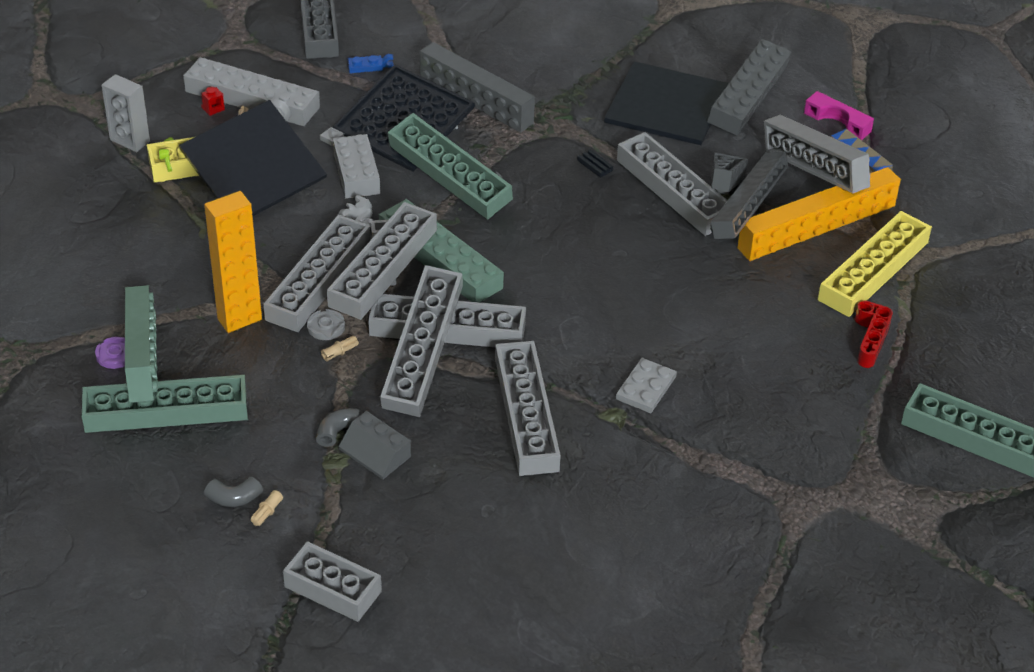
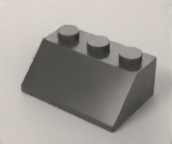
M365 411L352 421L339 445V450L381 479H384L411 457V440L368 411Z

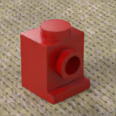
M208 87L205 92H202L203 104L201 107L210 116L225 110L223 93L217 87Z

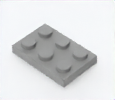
M641 358L617 392L616 400L652 413L676 378L677 371Z

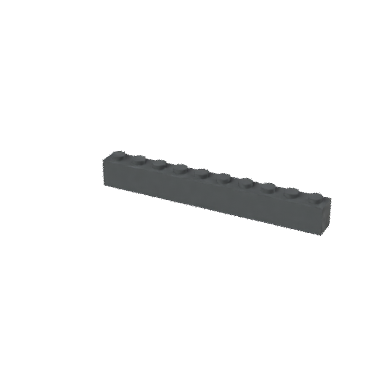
M786 151L764 153L712 220L710 229L714 234V239L737 237L788 168Z

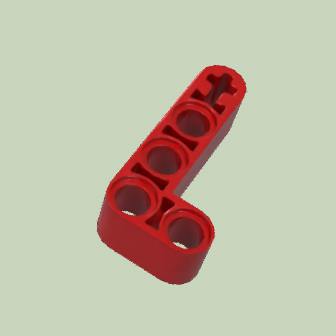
M861 301L857 305L855 322L861 326L868 327L858 356V364L864 368L874 366L884 343L893 314L889 307L869 301Z

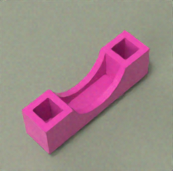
M818 91L806 100L804 114L816 120L826 118L838 120L860 140H863L872 132L874 118Z

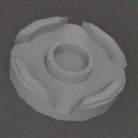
M325 309L323 312L321 310L316 311L307 320V330L316 339H335L342 335L345 330L344 317L339 312L331 309Z

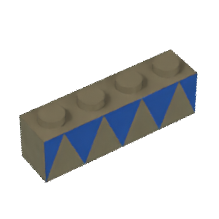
M848 129L831 135L836 140L868 153L870 173L886 167L892 170L893 164Z

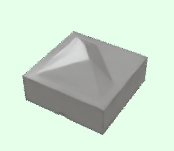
M330 127L320 135V140L333 146V138L344 137V133Z

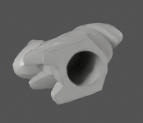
M356 195V205L347 203L348 209H341L339 215L368 224L371 229V221H373L371 219L372 204L368 199Z

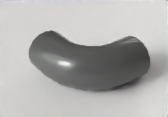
M339 409L329 413L318 427L317 443L325 447L333 446L336 443L337 433L342 429L349 428L352 421L360 416V409Z
M248 477L243 483L234 487L227 486L218 479H213L206 486L204 496L221 506L238 507L256 499L263 492V487L254 477Z

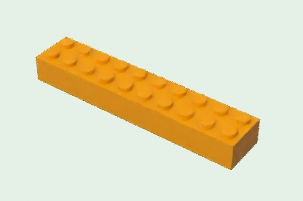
M889 167L870 173V187L856 193H851L835 186L753 216L739 233L738 249L751 261L892 208L896 204L901 179Z

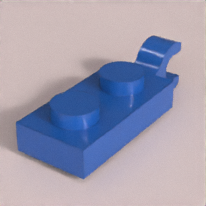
M387 54L383 58H381V55L348 58L350 73L383 71V67L391 68L393 61H388L393 60V54Z

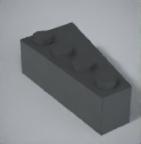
M715 152L711 171V189H715L716 192L722 194L730 192L745 179L748 159Z

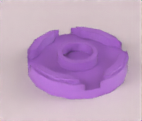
M111 337L103 340L104 343L101 345L100 343L97 345L95 355L97 362L101 366L111 369L125 366V338Z

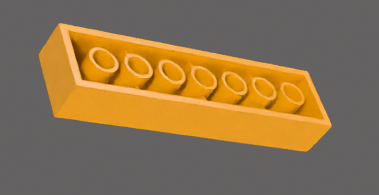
M241 191L204 204L217 318L227 333L262 320L252 206Z

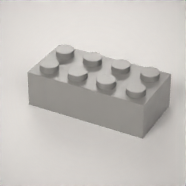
M115 74L101 85L109 137L111 141L138 152L150 142L143 86Z
M367 134L333 138V153L345 199L354 198L356 195L362 197L380 194V177Z
M308 541L283 570L285 588L359 622L381 593V575Z

